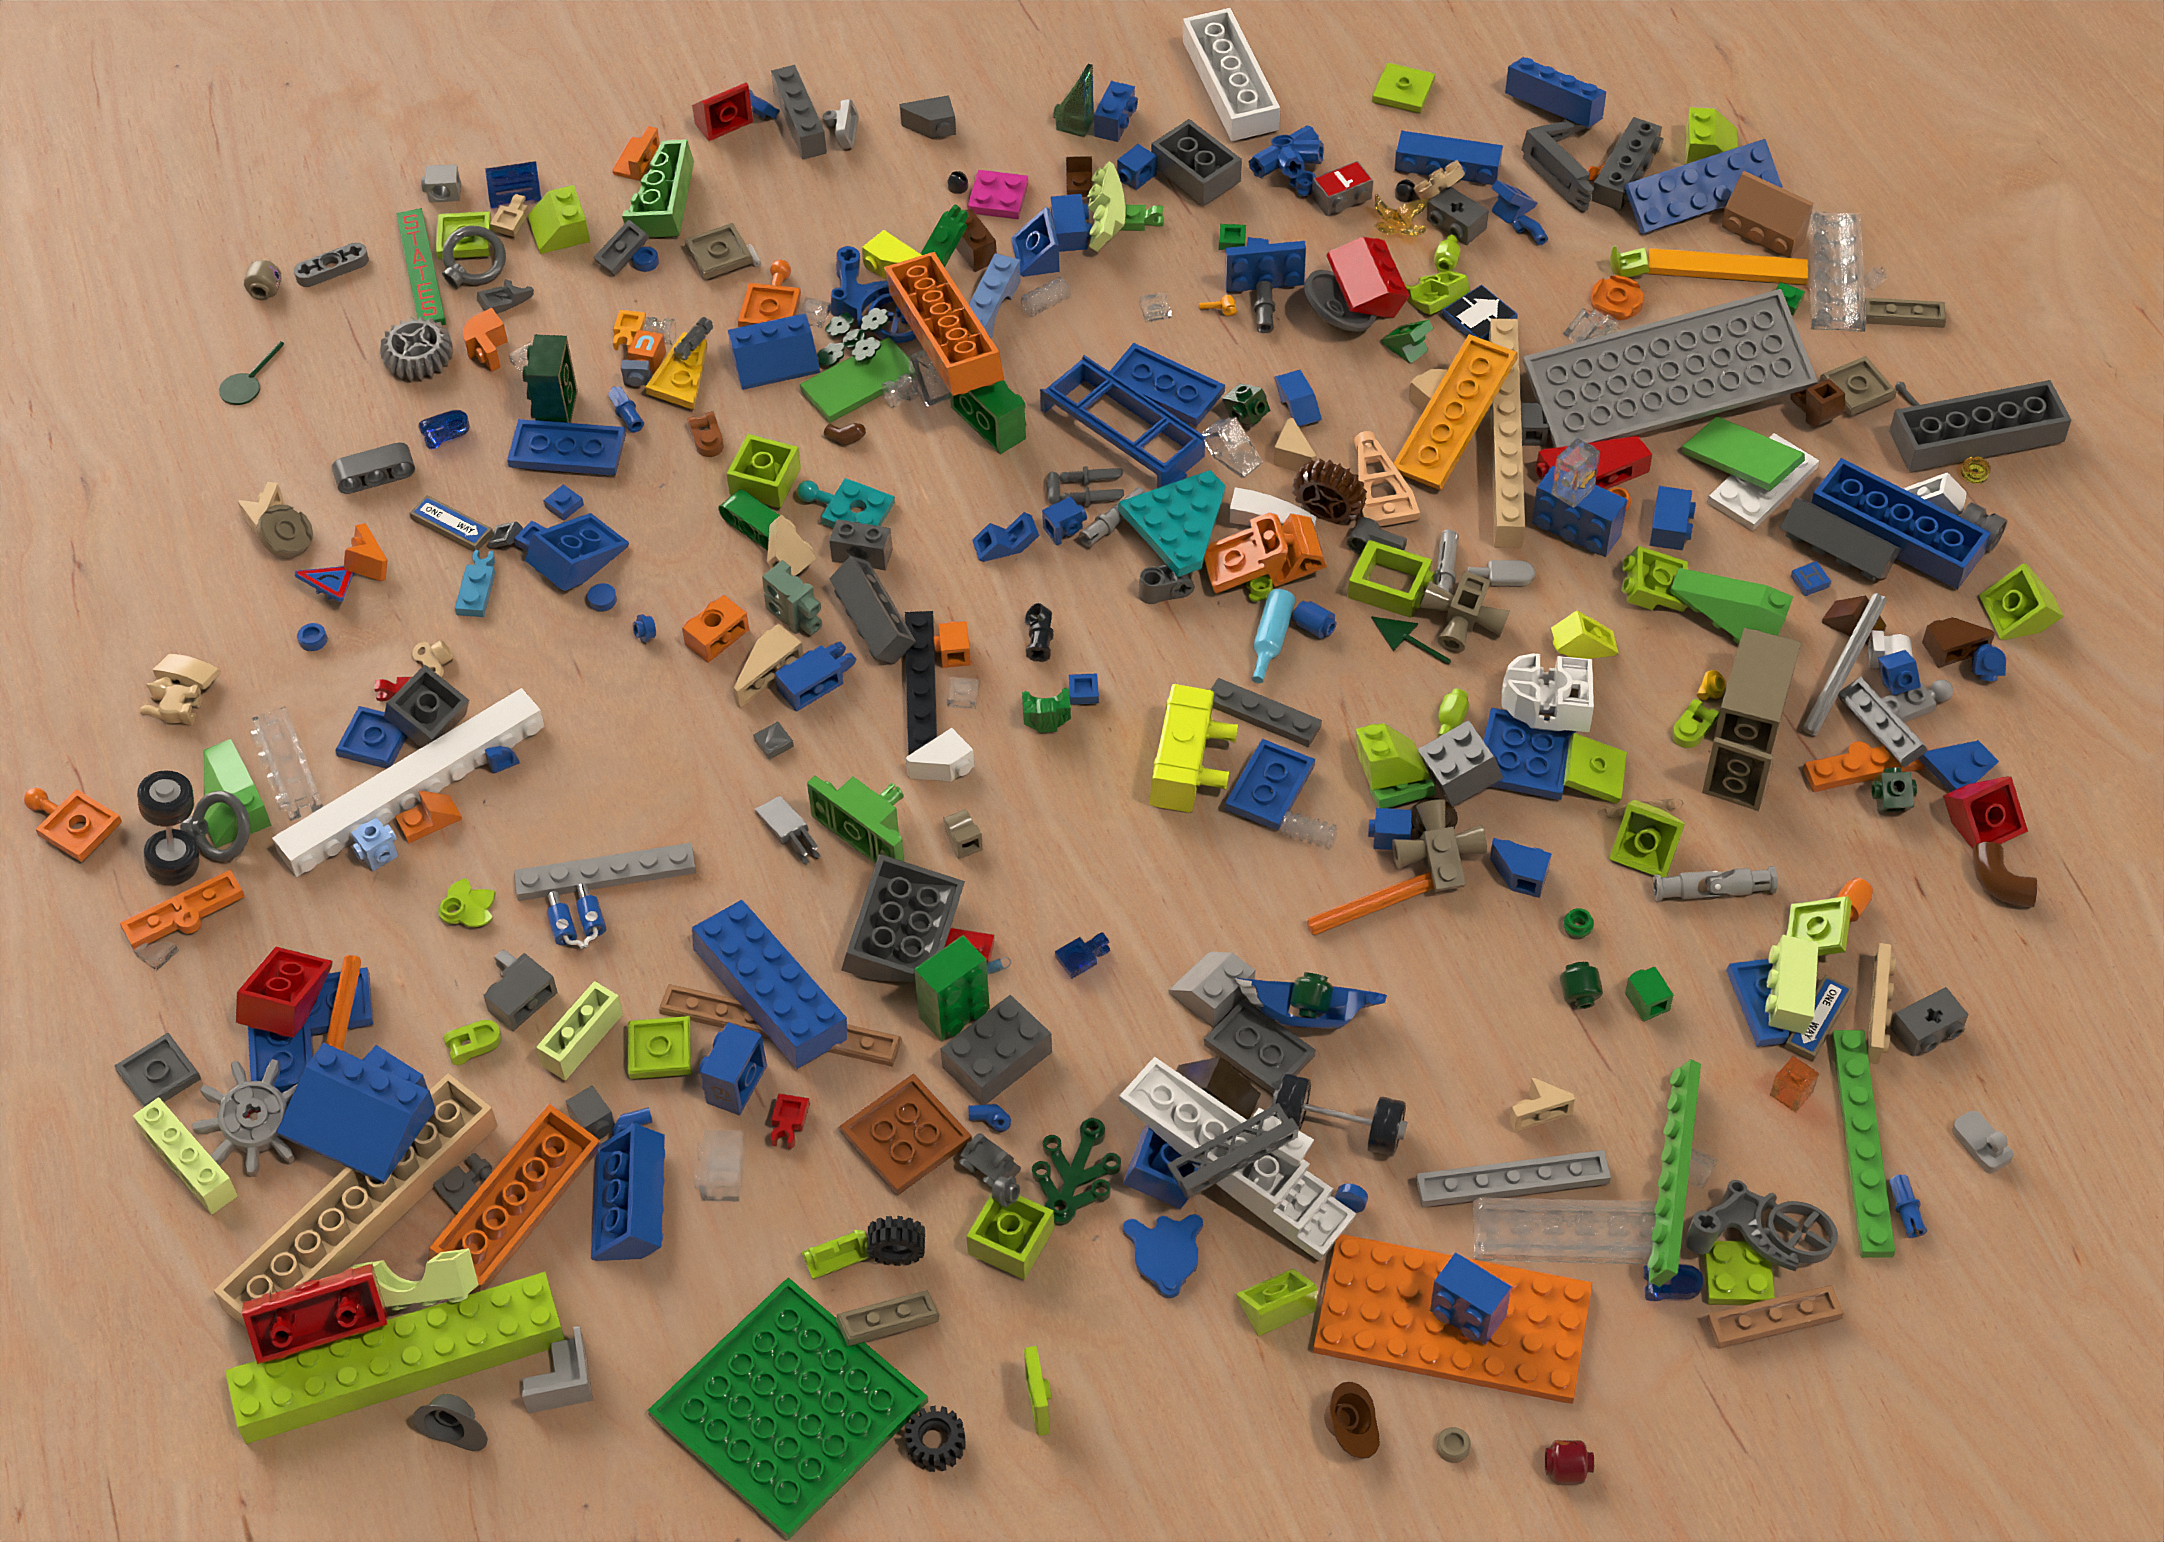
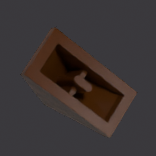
M1865 595L1836 600L1822 619V623L1851 637L1869 603V599ZM1880 615L1872 630L1885 631L1887 625ZM1870 635L1865 642L1866 645L1869 643Z

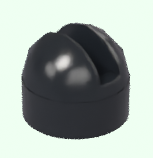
M961 171L952 172L947 181L949 191L955 194L964 193L968 189L966 174Z
M1408 179L1398 182L1395 188L1396 199L1405 203L1413 201L1416 196L1415 184Z

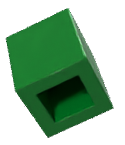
M1655 966L1647 970H1637L1628 977L1625 994L1643 1022L1670 1011L1674 994Z

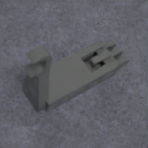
M1564 118L1563 122L1527 130L1521 149L1524 152L1523 159L1570 204L1573 203L1582 211L1588 210L1592 197L1591 194L1594 190V187L1587 181L1589 180L1590 173L1557 143L1572 134L1587 129V127Z

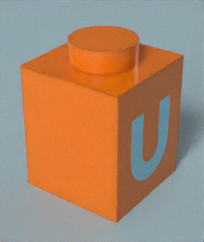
M637 330L627 352L628 359L649 361L651 374L654 375L666 353L663 334Z

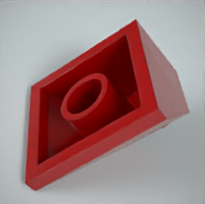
M746 82L692 105L695 125L708 141L753 123L749 85Z
M2011 776L1967 784L1943 795L1951 823L1972 849L1975 845L1983 842L2002 844L2028 832Z

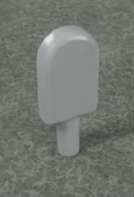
M1490 560L1488 567H1467V572L1491 580L1490 586L1522 587L1531 584L1535 577L1534 567L1530 563L1521 560Z

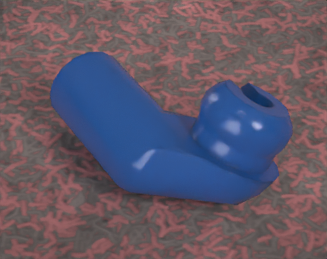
M649 1107L620 1115L613 1127L612 1136H615L634 1123L639 1125L652 1123Z

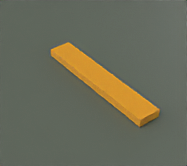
M1649 248L1648 251L1650 272H1647V274L1773 283L1782 282L1807 285L1808 259Z

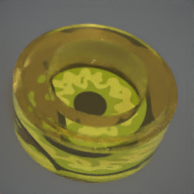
M1970 457L1963 462L1961 475L1970 483L1980 484L1988 479L1991 466L1984 458Z

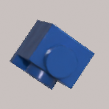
M1068 497L1042 510L1043 529L1058 546L1062 544V538L1073 535L1083 529L1082 522L1087 520V514L1082 505H1077L1072 497Z

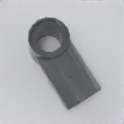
M1366 517L1358 520L1347 540L1348 547L1357 554H1362L1368 540L1403 551L1407 545V538L1380 529L1377 522Z

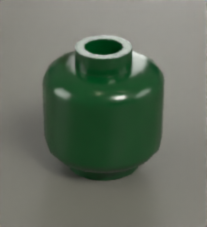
M1584 961L1567 965L1565 967L1566 970L1560 975L1565 1002L1576 1004L1577 1009H1586L1594 1006V1001L1603 994L1598 969L1590 966L1589 962Z
M1304 972V976L1298 977L1295 980L1290 1003L1294 1008L1299 1009V1016L1316 1019L1317 1014H1325L1329 1011L1333 985L1327 982L1328 977Z

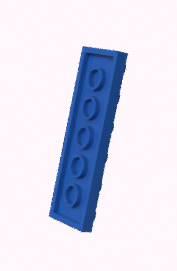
M1766 139L1624 185L1641 235L1726 207L1743 171L1782 188L1783 186Z

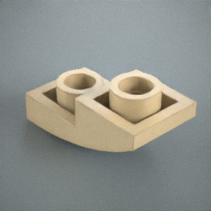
M168 654L153 669L156 679L168 677L172 681L179 680L180 684L185 687L199 685L200 690L210 687L212 681L221 674L219 668L207 662L177 654Z

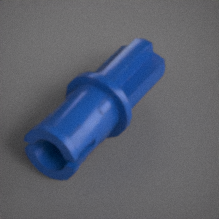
M612 387L608 396L616 408V415L623 419L630 432L640 431L644 427V422L636 411V404L629 400L622 387Z
M1905 1174L1895 1175L1890 1179V1185L1897 1203L1895 1210L1901 1215L1907 1237L1917 1238L1914 1225L1917 1231H1919L1920 1236L1927 1232L1919 1210L1921 1203L1918 1199H1915L1908 1176Z

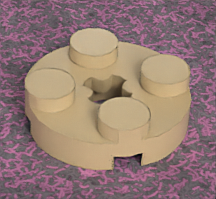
M1458 160L1446 166V171L1439 168L1430 174L1429 182L1424 180L1414 187L1415 192L1423 202L1438 195L1445 187L1449 188L1465 175Z

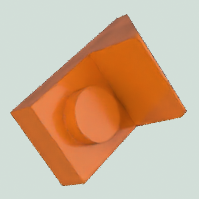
M367 524L355 525V534L351 539L352 547L345 550L344 568L378 581L386 580L388 562L386 556Z
M418 791L422 804L395 816L396 822L408 844L462 820V816L450 795Z

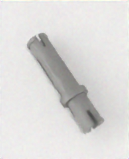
M1137 487L1123 500L1145 493L1146 491L1141 487ZM1118 503L1105 514H1099L1095 518L1094 523L1079 533V537L1083 538L1081 541L1085 546L1092 547L1104 535H1110L1114 531V527L1125 519L1118 511Z
M1450 529L1444 530L1441 533L1438 567L1433 576L1435 584L1451 593L1452 585L1456 579L1454 566L1459 538L1457 532Z

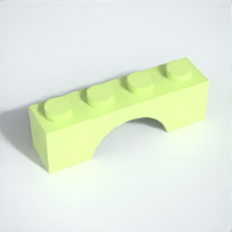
M469 1248L440 1252L426 1263L423 1279L419 1281H409L397 1276L389 1269L384 1260L355 1264L351 1267L355 1269L373 1263L385 1306H391L392 1310L406 1308L412 1303H420V1306H429L442 1299H449V1302H459L468 1298V1293L479 1285Z

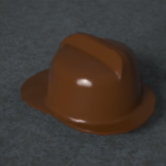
M1354 1382L1341 1383L1334 1388L1330 1396V1402L1325 1408V1425L1348 1454L1360 1459L1370 1458L1377 1452L1380 1445L1373 1399L1360 1384Z

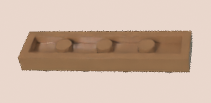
M1828 1285L1708 1314L1707 1321L1717 1347L1722 1348L1840 1320L1844 1313L1833 1286Z

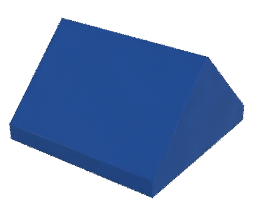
M1045 207L1011 237L1015 258L1020 259V275L1022 277L1060 272L1059 244L1050 208Z

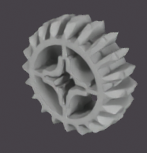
M422 316L418 320H414L412 317L407 322L400 320V325L398 326L391 325V331H385V336L381 339L380 355L384 366H386V369H389L392 376L398 375L401 380L408 377L412 381L414 378L419 377L422 381L423 377L427 375L433 378L434 372L442 373V367L448 366L449 359L452 358L453 343L447 329L442 326L441 322L435 323L432 318L425 321Z

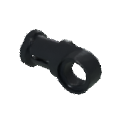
M1041 603L1032 605L1025 615V623L1030 627L1029 637L1031 638L1030 645L1026 648V656L1032 661L1044 662L1049 660L1051 656L1049 646L1050 641L1054 637V630L1051 628L1052 611Z

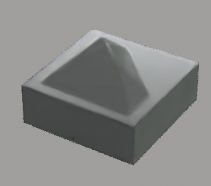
M779 722L753 734L754 741L769 760L794 747L793 740Z

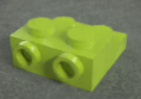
M1637 546L1630 555H1626L1622 563V570L1627 572V577L1622 585V592L1627 594V602L1653 610L1659 604L1683 612L1688 606L1669 591L1679 568L1688 569V562Z

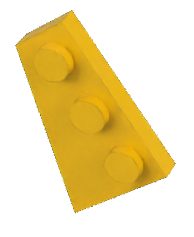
M683 332L645 388L648 395L694 410L708 344L707 340L703 339L694 351H690L691 354L686 360H681L674 355V348L679 342H682L681 340L687 334Z

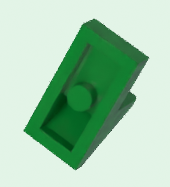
M1429 319L1398 326L1383 337L1381 341L1405 361L1413 363L1428 351V347L1424 342L1426 340L1425 335L1434 328Z

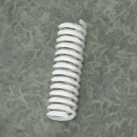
M751 244L746 245L753 257V264L755 267L760 266L761 260Z

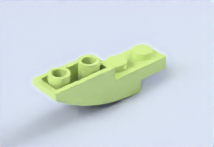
M1110 161L1103 168H1098L1092 177L1093 187L1088 194L1090 198L1088 209L1094 212L1093 218L1095 219L1094 225L1089 232L1091 235L1089 247L1097 252L1108 240L1110 241L1125 223L1126 206L1124 192L1116 168Z

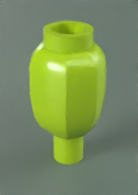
M1449 235L1447 240L1441 241L1436 249L1434 263L1439 272L1454 270L1460 257V246L1455 235Z
M1455 688L1451 693L1444 696L1438 714V720L1441 725L1438 733L1439 737L1463 723L1469 710V695L1466 691Z

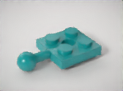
M844 478L835 495L819 490L818 485L811 480L801 482L797 488V494L802 501L812 502L817 500L828 504L821 516V524L834 528L837 519L881 526L895 503V496ZM854 507H862L865 509L864 511H861L859 513L851 511V509Z

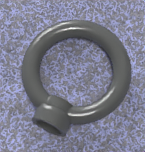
M465 226L457 229L448 237L443 247V261L446 270L442 275L455 288H458L462 283L481 285L492 281L501 273L506 262V251L502 241L494 232L481 226ZM477 236L487 240L495 250L493 266L482 274H469L461 265L455 263L453 251L461 239Z
M214 791L205 795L197 803L193 815L181 823L180 830L189 833L197 842L199 850L208 858L215 861H228L237 857L244 850L250 835V819L245 806L235 795L226 791ZM215 803H225L230 806L238 821L236 840L229 848L224 850L213 847L205 836L208 833L209 827L204 817L209 807Z

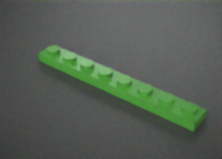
M1833 1030L1831 1038L1861 1258H1893L1895 1245L1865 1031Z
M1692 1059L1680 1068L1677 1067L1670 1077L1672 1087L1671 1096L1667 1103V1109L1669 1110L1668 1121L1664 1128L1666 1138L1661 1154V1161L1663 1163L1662 1172L1658 1180V1187L1660 1189L1655 1206L1656 1223L1651 1236L1653 1241L1652 1254L1648 1262V1267L1650 1268L1649 1282L1658 1287L1678 1274L1701 1064Z

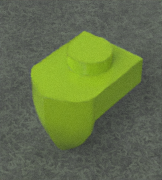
M1614 245L1610 256V266L1613 274L1630 277L1650 272L1646 247L1619 253L1617 246Z

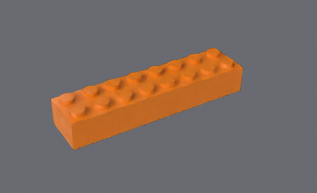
M935 252L884 267L891 297L952 396L966 394L970 390L991 386L996 382L1005 380L999 350Z

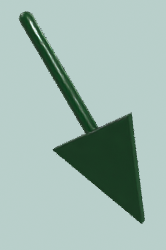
M1371 616L1393 652L1404 640H1407L1444 663H1451L1449 658L1409 635L1418 626V623Z

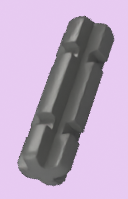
M701 317L696 323L697 326H693L681 340L682 342H679L674 348V355L681 360H686L691 354L690 351H694L706 337L705 335H708L713 329V322L710 319Z

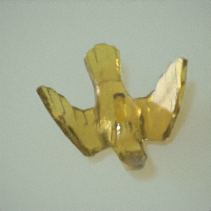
M1376 194L1375 209L1383 221L1374 224L1375 228L1387 235L1398 233L1419 236L1424 234L1426 231L1425 226L1413 225L1411 222L1417 214L1422 213L1428 206L1430 198L1407 203L1395 210L1389 208L1380 199L1379 195Z

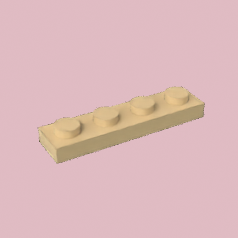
M1879 943L1873 965L1867 1053L1869 1063L1879 1064L1882 1053L1888 1052L1890 1035L1885 1034V1027L1890 1026L1892 1009L1887 1008V1001H1891L1893 996L1894 983L1889 982V975L1893 976L1896 958L1891 957V945Z

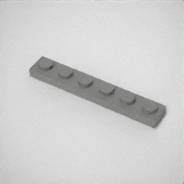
M692 843L518 869L514 870L518 901L547 897L550 892L554 896L553 891L558 892V895L578 892V885L581 884L583 889V883L587 884L588 890L695 874L696 868Z
M1604 1150L1417 1173L1416 1176L1422 1207L1610 1184L1611 1180Z

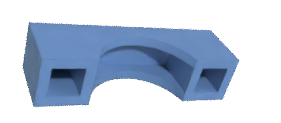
M996 253L969 303V306L991 339L1001 303L1005 298L1012 300L1021 282L1020 259Z

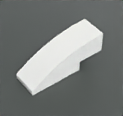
M1236 487L1234 489L1230 507V523L1251 526V519L1270 512L1278 515L1281 526L1290 513L1311 517L1314 526L1316 524V516L1287 501L1252 490Z

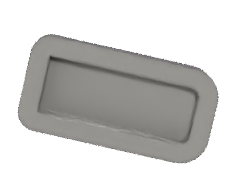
M851 99L841 100L840 110H828L822 117L827 127L836 126L835 134L841 148H853L859 116Z
M1969 1111L1955 1120L1952 1128L1954 1136L1985 1172L1992 1174L2011 1162L2014 1153L2008 1147L2007 1137L2000 1131L1996 1132L1979 1112Z

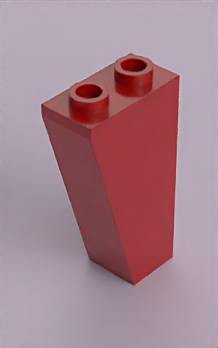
M1639 436L1604 440L1538 451L1535 470L1540 479L1545 477L1552 466L1584 479L1586 474L1588 476L1596 469L1595 476L1589 482L1607 490L1649 473L1652 453Z

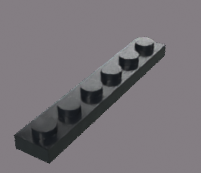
M933 611L905 612V623L916 640L906 651L909 755L937 738Z

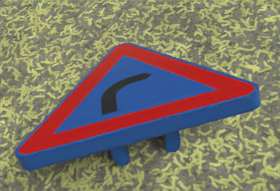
M344 566L295 571V577L314 587L317 594L322 592L328 595V600L333 598L340 602L344 600L354 572L346 570Z

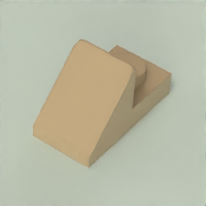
M267 482L264 491L260 492L258 496V502L238 500L244 520L257 537L256 527L261 515L267 508L274 505H282L283 503L279 485L273 482Z
M1531 1078L1529 1094L1532 1100L1525 1099L1512 1106L1510 1124L1513 1131L1517 1132L1570 1116L1573 1113L1575 1097L1570 1092L1537 1078Z

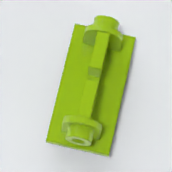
M856 1229L852 1233L802 1251L801 1254L812 1280L868 1259L869 1254H867V1236L865 1231Z

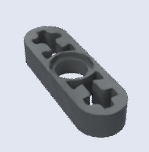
M351 243L300 262L294 268L296 281L300 286L311 287L362 268L369 261L367 249L362 243ZM329 262L338 263L335 267L332 268L325 267V265Z

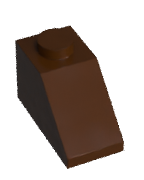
M1951 617L1942 621L1936 620L1927 625L1922 644L1937 667L1940 668L1972 658L1977 647L1983 644H1992L1995 634L1991 629Z

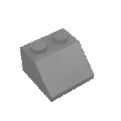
M1209 952L1169 989V994L1215 1028L1242 999L1247 997L1242 993L1240 985L1235 978L1255 979L1256 970L1234 953Z

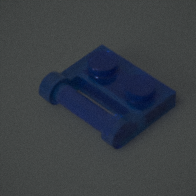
M536 161L485 168L491 209L499 208V205L511 203L515 194L525 196L524 201L534 200V202H539L542 199ZM525 188H532V190H525V191H519V192H512V193H505V194H498V195H497L498 192H505V191L519 190V189H525Z

